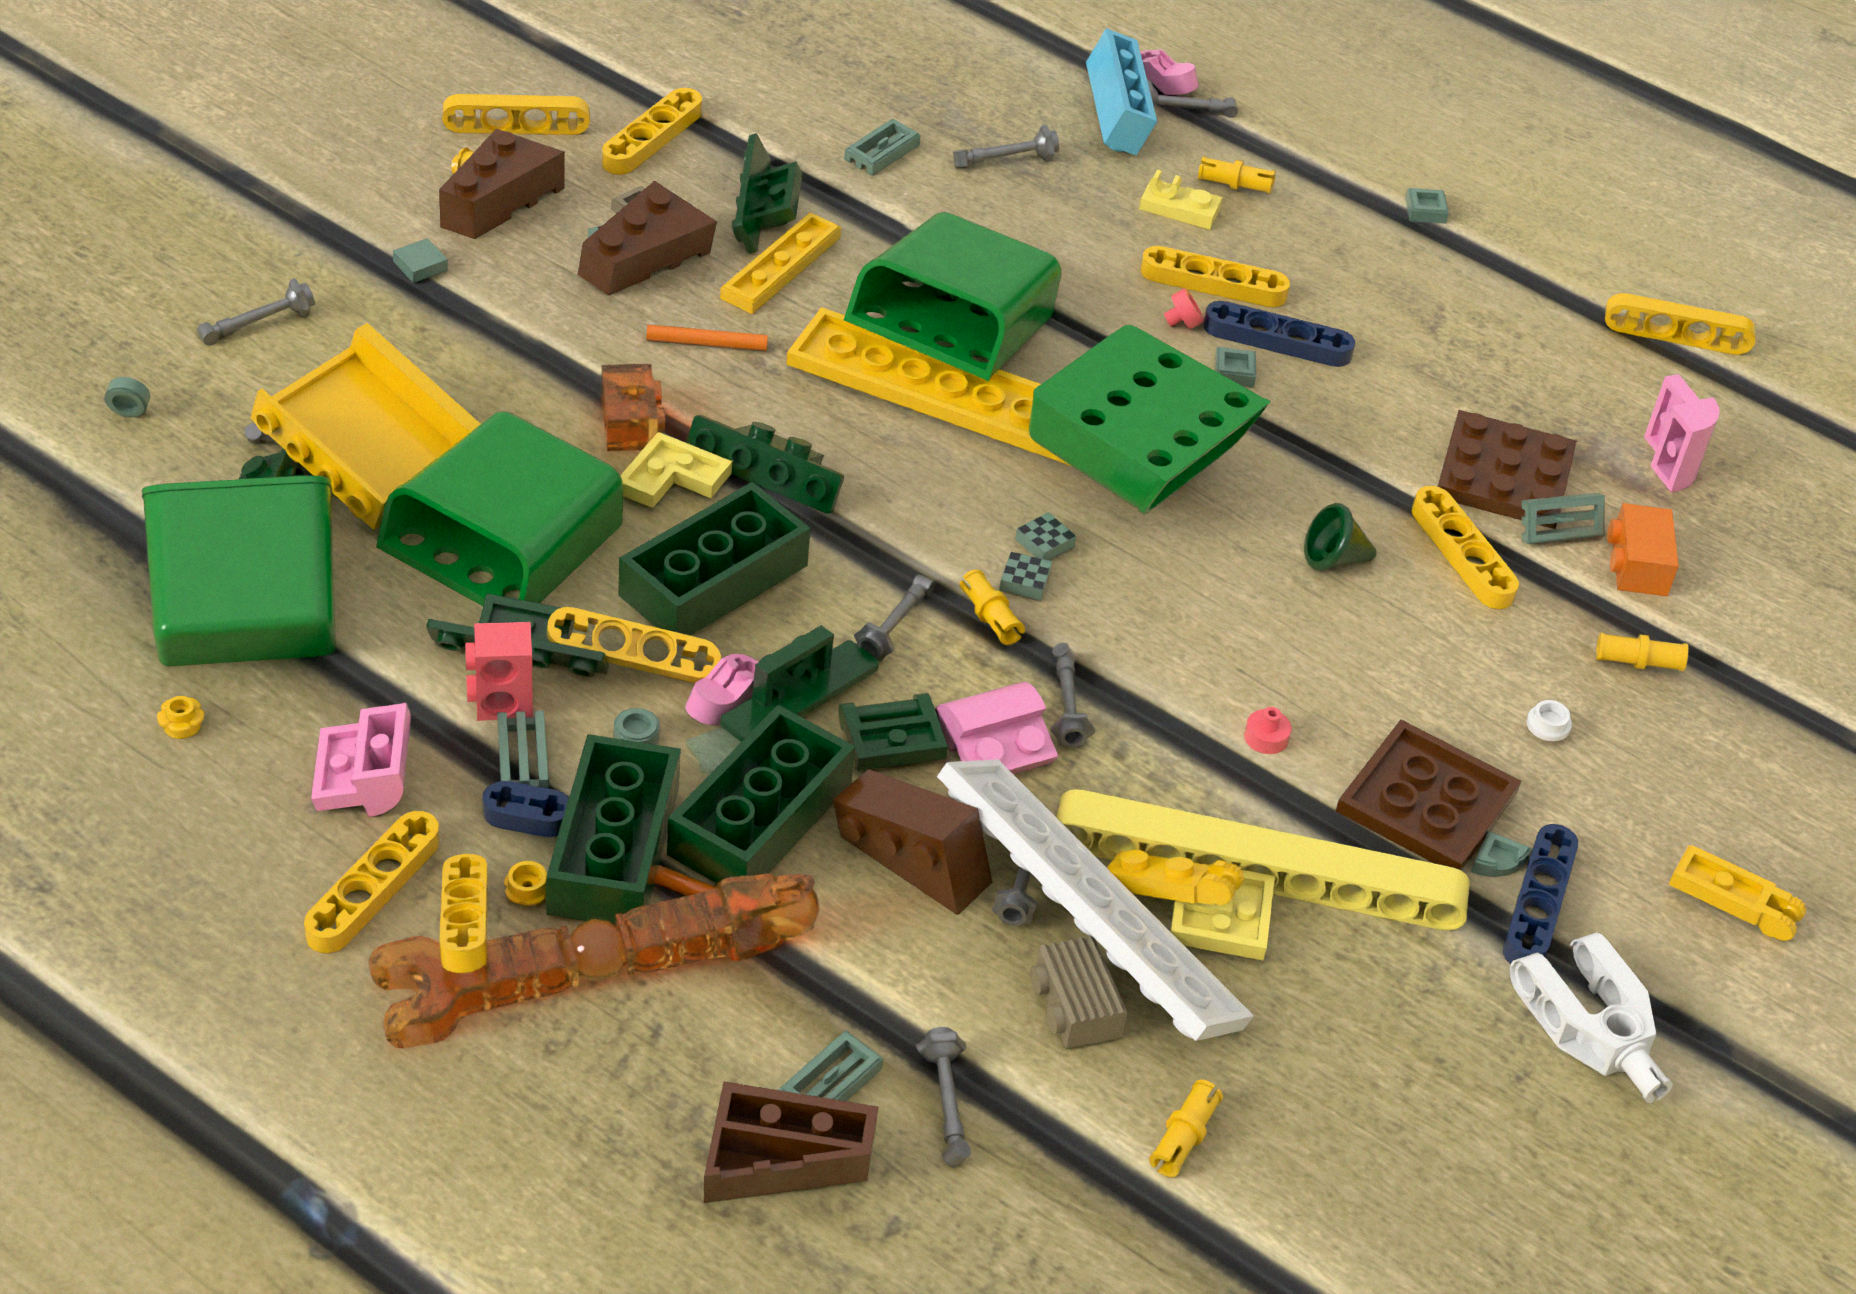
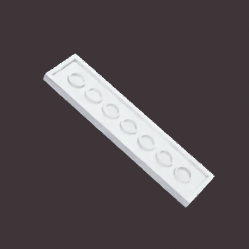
M999 759L947 762L937 777L949 789V796L956 801L978 808L982 830L989 836L998 839L1011 852L1010 857L1016 865L1026 871H1030L1040 881L1043 892L1051 900L1062 904L1075 917L1074 923L1085 934L1094 937L1107 950V957L1114 965L1127 970L1140 984L1139 988L1143 995L1152 1002L1160 1004L1174 1018L1173 1024L1182 1034L1198 1041L1245 1029L1254 1015Z

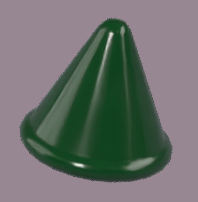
M1341 503L1329 504L1317 513L1308 528L1304 542L1305 559L1310 567L1318 571L1328 570L1331 567L1371 561L1377 555L1376 548L1355 521L1350 509Z

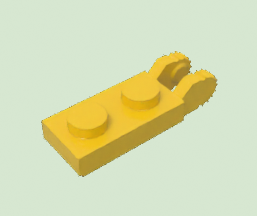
M1688 845L1668 884L1755 926L1757 924L1763 934L1775 937L1776 940H1781V942L1783 940L1787 942L1794 937L1797 931L1795 924L1803 919L1807 909L1802 899L1793 897L1792 894L1775 887V883L1693 845Z
M1141 850L1119 851L1107 867L1133 894L1195 904V902L1209 905L1216 903L1218 906H1224L1226 903L1229 904L1234 897V892L1241 887L1245 878L1241 867H1238L1237 864H1232V862L1228 864L1226 861L1217 860L1211 865L1194 863L1185 857L1169 859L1151 856Z

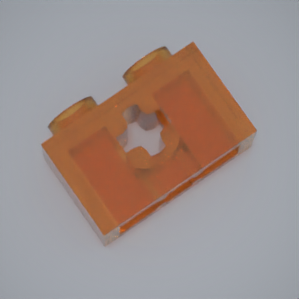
M651 364L601 365V401L607 451L643 450L658 432L665 433L664 408H657L656 406L662 404L661 381L653 380Z

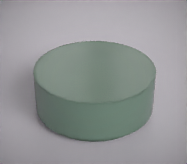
M118 377L110 381L104 400L106 405L116 414L124 417H137L145 413L151 395L148 388L140 381L129 377Z
M631 708L622 711L614 720L613 737L616 739L655 745L659 741L660 722L651 711L642 708Z

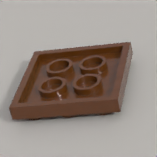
M1458 410L1437 487L1446 490L1458 504L1522 520V517L1525 516V510L1522 509V500L1565 495L1577 440L1527 428L1520 424L1485 417L1478 413ZM1561 508L1539 510L1537 515L1561 513ZM1557 523L1540 526L1556 529Z
M1401 719L1339 798L1335 812L1434 864L1453 867L1462 871L1486 838L1488 831H1491L1518 793L1521 780Z

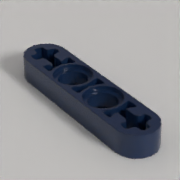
M1214 301L1206 307L1203 327L1207 333L1214 337L1329 366H1345L1352 360L1355 339L1346 331L1227 301ZM1251 327H1262L1269 331H1258ZM1289 336H1299L1306 339V341L1295 340Z
M1545 825L1536 836L1503 944V955L1510 964L1513 960L1534 953L1542 954L1544 957L1547 955L1578 849L1576 834L1563 825ZM1552 844L1559 846V853L1556 859L1548 856ZM1538 873L1548 874L1556 880L1557 884L1551 886L1544 885L1534 875ZM1528 906L1539 907L1546 912L1548 917L1544 919L1534 918L1524 908ZM1525 933L1534 936L1530 950L1522 947Z

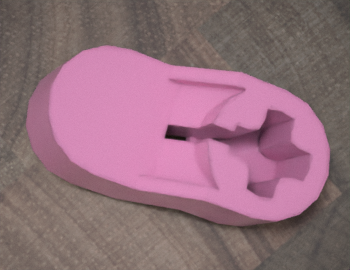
M1162 49L1140 52L1147 80H1150L1164 95L1186 94L1198 88L1194 64L1175 63Z
M731 654L722 658L707 677L695 683L686 702L685 709L687 713L701 723L719 725L722 715L752 698L755 664L758 661L743 654Z

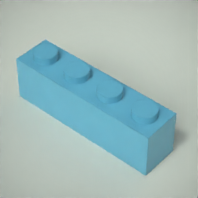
M1106 28L1086 61L1104 144L1116 152L1125 151L1136 156L1157 123L1155 109L1138 41Z

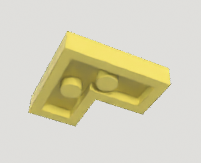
M658 432L620 475L623 481V496L654 508L673 484H677L712 498L731 475L732 461Z
M1242 870L1244 871L1243 876H1245L1244 882L1234 892V897L1229 904L1226 903L1224 906H1218L1216 903L1209 905L1198 902L1192 904L1175 901L1170 932L1184 946L1264 960L1268 942L1275 876Z

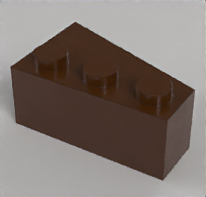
M495 129L439 189L440 227L476 239L510 220L511 212L524 205L527 208L537 205L538 197L550 190L556 194L565 189V151L514 135L508 131Z
M653 181L583 242L577 275L607 295L614 294L650 279L651 273L665 267L671 270L679 267L681 261L696 254L699 257L710 254L717 221L658 182Z
M870 769L865 771L833 799L838 829L843 839L956 915H959L993 883L978 808Z
M724 1081L704 1174V1203L867 1181L879 1107Z

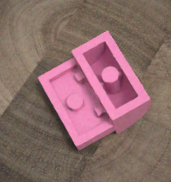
M1679 374L1664 378L1644 438L1655 451L1651 467L1670 492L1683 490L1695 481L1720 412L1714 397L1699 400L1695 392Z
M1020 682L940 704L935 709L950 752L957 750L961 761L999 759L1012 774L1053 763L1058 757L1042 718L1046 706L1037 690L1028 682Z
M407 703L360 709L359 723L320 728L311 795L316 811L363 805L368 817L383 814L398 804L404 789L411 714Z

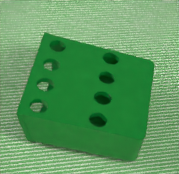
M941 212L929 218L861 269L843 320L989 381L1053 315L1062 269L1059 261L1048 252L954 214ZM903 282H913L920 285V287H910L903 284ZM937 296H947L955 301H943L937 298ZM981 310L988 313L989 315L980 316L973 313L972 311ZM876 312L883 315L884 317L874 318L867 315L866 313ZM901 327H912L919 332H907L902 330ZM936 342H948L953 344L954 347H943ZM981 356L987 358L989 362H979L971 357Z
M1125 325L1034 389L1029 435L1034 442L1145 515L1237 444L1271 401L1257 395L1133 325Z
M506 411L497 412L410 480L398 486L389 494L384 507L376 548L481 606L484 605L487 593L504 596L513 590L520 591L519 600L541 603L621 527L623 523V481L616 469L606 462ZM408 534H418L424 538V541L413 546L403 544L400 539ZM445 552L453 553L459 558L452 564H441L434 560L437 555ZM483 571L490 573L493 578L486 583H475L469 579V576L475 572Z
M288 476L151 485L142 489L153 634L161 664L165 666H185L327 656L334 652L336 648L331 507L332 483L329 477Z

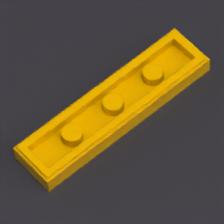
M809 212L720 288V299L750 314L755 313L841 238V227Z

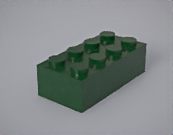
M751 482L619 557L618 596L656 628L691 636L807 567L811 528L755 483Z
M777 705L668 817L667 855L736 895L746 898L833 804V799L852 784L855 746Z
M587 734L546 876V915L643 930L667 836L668 817L673 813L679 789L681 748Z

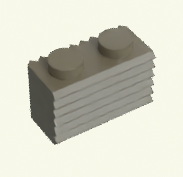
M1088 936L1086 939L1080 937L1078 940L1061 941L1059 944L1053 942L1049 946L1043 944L1038 951L1036 966L1031 967V982L1037 995H1044L1045 1002L1048 1004L1046 1015L1049 1028L1053 1034L1060 1033L1064 1048L1069 1049L1122 1038L1128 1013L1095 938Z

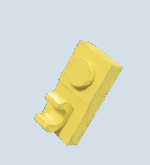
M1157 170L1140 199L1139 209L1210 230L1220 211L1223 197L1210 194L1201 189L1180 187L1181 177L1178 175L1175 176L1172 184L1161 181L1162 171Z

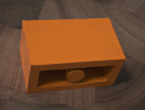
M1622 503L1617 519L1610 520L1607 533L1608 543L1613 544L1610 571L1616 572L1617 590L1668 597L1679 567L1672 509Z

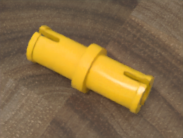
M1203 156L1201 159L1203 165L1200 164L1198 180L1227 184L1233 190H1238L1239 187L1267 192V194L1272 193L1273 187L1271 186H1274L1276 170L1247 166L1241 160H1235V163L1207 158V156Z
M974 569L967 572L963 578L971 587L962 580H960L959 586L975 605V613L978 618L991 626L1002 644L1011 645L1021 639V636L1014 627H1016L1019 633L1024 634L1025 626L1010 610L1007 597L1003 592L996 591L983 571Z
M1600 632L1598 636L1596 660L1634 664L1635 669L1643 670L1646 666H1653L1684 672L1686 668L1688 644L1649 640V635L1641 634L1638 638H1631Z
M1196 1080L1181 1108L1170 1114L1166 1121L1167 1131L1155 1151L1149 1157V1163L1153 1168L1157 1167L1161 1159L1164 1160L1157 1170L1158 1173L1167 1177H1176L1193 1146L1202 1143L1207 1133L1205 1126L1216 1107L1223 1100V1094L1220 1089L1215 1090L1212 1097H1208L1215 1084L1207 1080Z

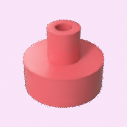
M1186 287L1171 295L1175 307L1164 313L1171 327L1184 321L1187 327L1192 329L1205 321L1198 304Z
M1275 707L1257 710L1248 717L1244 732L1245 741L1257 752L1263 754L1279 753L1288 745L1292 730L1291 723Z

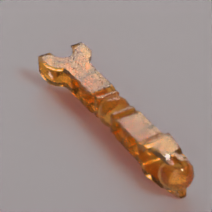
M772 874L730 877L720 881L716 888L702 893L631 909L623 915L622 913L615 914L616 924L607 920L591 919L578 925L571 934H569L568 927L565 925L560 926V929L542 928L488 940L486 964L478 970L467 973H454L442 967L440 943L434 939L414 936L383 944L374 949L368 961L369 971L374 982L384 990L411 989L417 992L414 996L394 1003L388 1008L383 1021L385 1037L392 1046L401 1049L437 1043L447 1038L456 1029L459 1021L467 1015L554 995L572 986L573 988L580 987L579 976L589 981H605L618 975L624 966L627 975H633L634 972H655L713 958L730 956L731 960L741 961L777 948L785 941L798 938L814 928V923L820 911L818 895L813 889L815 884L812 875L788 874L777 877Z

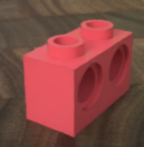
M531 622L474 623L475 642L465 643L466 671L476 670V674L466 675L467 702H477V721L497 720V712H507V718H516V712L525 711L526 718L533 717Z

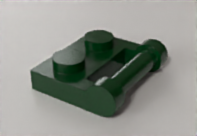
M929 693L914 694L913 699L864 706H855L853 702L839 704V723L842 731H845L848 743L855 746L854 762L857 771L946 759L948 745Z

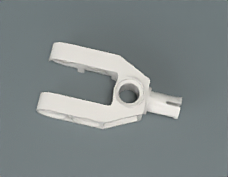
M1596 932L1575 939L1570 944L1573 946L1575 962L1589 982V990L1593 994L1598 993L1608 1006L1598 1014H1589L1542 954L1534 953L1512 961L1510 964V978L1515 991L1558 1048L1604 1076L1616 1072H1626L1643 1094V1098L1647 1103H1653L1655 1098L1658 1101L1670 1092L1673 1083L1649 1056L1656 1036L1649 993L1602 934Z

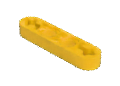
M691 88L675 89L609 139L602 146V167L604 170L615 175L628 174L635 170L700 118L702 108L701 94ZM657 121H668L670 123H659ZM636 138H645V139H648V140L641 141V140H635V139H636Z
M454 94L447 97L443 102L442 121L447 129L458 133H493L495 129H499L513 134L577 135L586 131L589 127L590 109L585 100L575 96ZM499 108L506 111L508 115L504 119L495 120L490 118L487 113L491 109ZM476 109L480 110V118H476ZM531 109H538L544 112L545 117L534 121L528 119L525 113ZM455 110H463V117H457ZM552 111H557V120L552 119ZM569 112H576L577 119H569Z
M1152 246L1143 252L1141 274L1153 282L1180 288L1186 287L1189 290L1266 307H1279L1285 304L1288 297L1290 280L1283 273L1164 246ZM1189 270L1200 271L1204 274H1194L1189 272ZM1228 278H1230V279H1236V280H1239V281H1241V282H1240V283H1236V282L1228 281V280H1226V279H1228Z
M1628 293L1613 295L1606 303L1605 322L1610 329L1617 332L1735 355L1747 353L1755 345V325L1749 318L1741 315ZM1621 310H1628L1624 316L1617 315ZM1640 312L1644 313L1643 321L1638 320L1640 319ZM1656 315H1666L1672 321L1667 325L1658 326L1651 322V318ZM1696 322H1703L1710 328L1706 332L1695 333L1689 329V326ZM1717 327L1722 328L1720 329V335H1717ZM1736 332L1744 333L1739 338H1733Z
M1436 486L1420 488L1416 493L1412 506V514L1416 521L1479 601L1493 609H1506L1510 607L1515 600L1519 587V581L1515 574L1446 490ZM1444 530H1456L1462 533L1463 536H1451L1447 534ZM1466 557H1477L1483 560L1485 564H1474L1468 561Z
M574 607L557 609L551 614L547 624L549 642L605 653L608 663L691 683H696L698 680L707 677L721 660L719 649L706 639ZM565 620L574 621L575 630L587 633L588 624L596 625L592 632L591 646L584 645L586 635L572 633L570 639L561 638V630L555 628V626H563ZM615 629L623 635L625 639L624 646L616 651H608L600 645V634L605 630ZM651 640H660L667 645L669 655L663 661L653 662L644 655V645ZM677 645L684 646L681 656L695 658L697 652L706 653V661L712 663V665H705L702 671L694 670L693 661L681 658L679 667L672 666L677 653Z
M412 811L401 816L308 911L304 919L305 939L310 948L320 953H333L344 948L436 852L440 840L439 823L432 814L424 811ZM409 834L414 836L410 841ZM385 859H393L401 863L399 868L390 872H384L375 867L378 862ZM355 890H364L371 894L368 900L361 903H352L345 899L348 893ZM336 922V929L330 928ZM321 927L324 930L321 932L318 930V928Z
M459 854L448 858L443 864L439 936L442 967L447 971L454 973L473 972L483 967L487 961L488 870L486 859L482 856Z

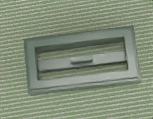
M892 118L847 147L844 160L849 163L856 160L855 166L859 169L867 166V173L873 176L919 146L921 134Z
M1601 493L1522 500V509L1525 510V516L1522 517V525L1525 526V533H1522V541L1527 544L1604 536L1605 495ZM1594 505V509L1537 515L1539 510ZM1594 519L1593 526L1536 531V525Z
M525 711L516 712V718H507V712H497L501 781H511L549 789L544 711H535V717L527 718ZM535 730L538 779L530 780L527 731ZM508 731H517L520 780L510 779Z
M845 1030L778 1090L800 1094L799 1092L848 1049H851L853 1051L852 1054L838 1066H834L818 1084L805 1094L823 1097L827 1094L824 1098L847 1101L882 1069L883 1058Z

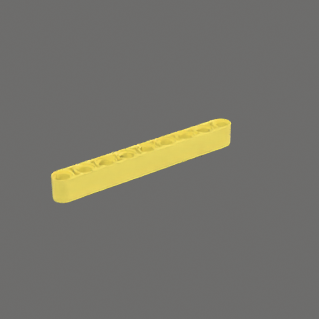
M1069 790L1062 794L1059 801L1056 818L1098 858L1113 861L1119 851L1141 850L1151 856L1169 859L1185 857L1194 863L1206 865L1222 860L1228 864L1231 862L1234 865L1237 864L1238 867H1241V870L1275 876L1273 895L1439 930H1455L1462 927L1466 922L1470 880L1464 872L1453 867L1086 790Z

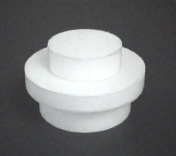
M1553 700L1539 702L1529 711L1526 720L1528 729L1535 736L1546 741L1565 739L1572 727L1569 710L1563 704Z

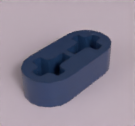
M499 781L488 786L483 792V816L485 821L491 826L500 829L543 837H555L559 834L569 797L563 792L554 789L511 781ZM503 802H508L505 807H500ZM549 810L554 811L552 816H546Z

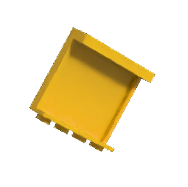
M368 323L355 330L349 348L275 395L270 396L263 388L257 391L250 417L261 432L268 434L286 450L292 460L299 462L313 476L329 477L332 483V493L349 508L354 516L362 519L373 530L381 525L385 503L391 492L398 486L406 483L481 425Z

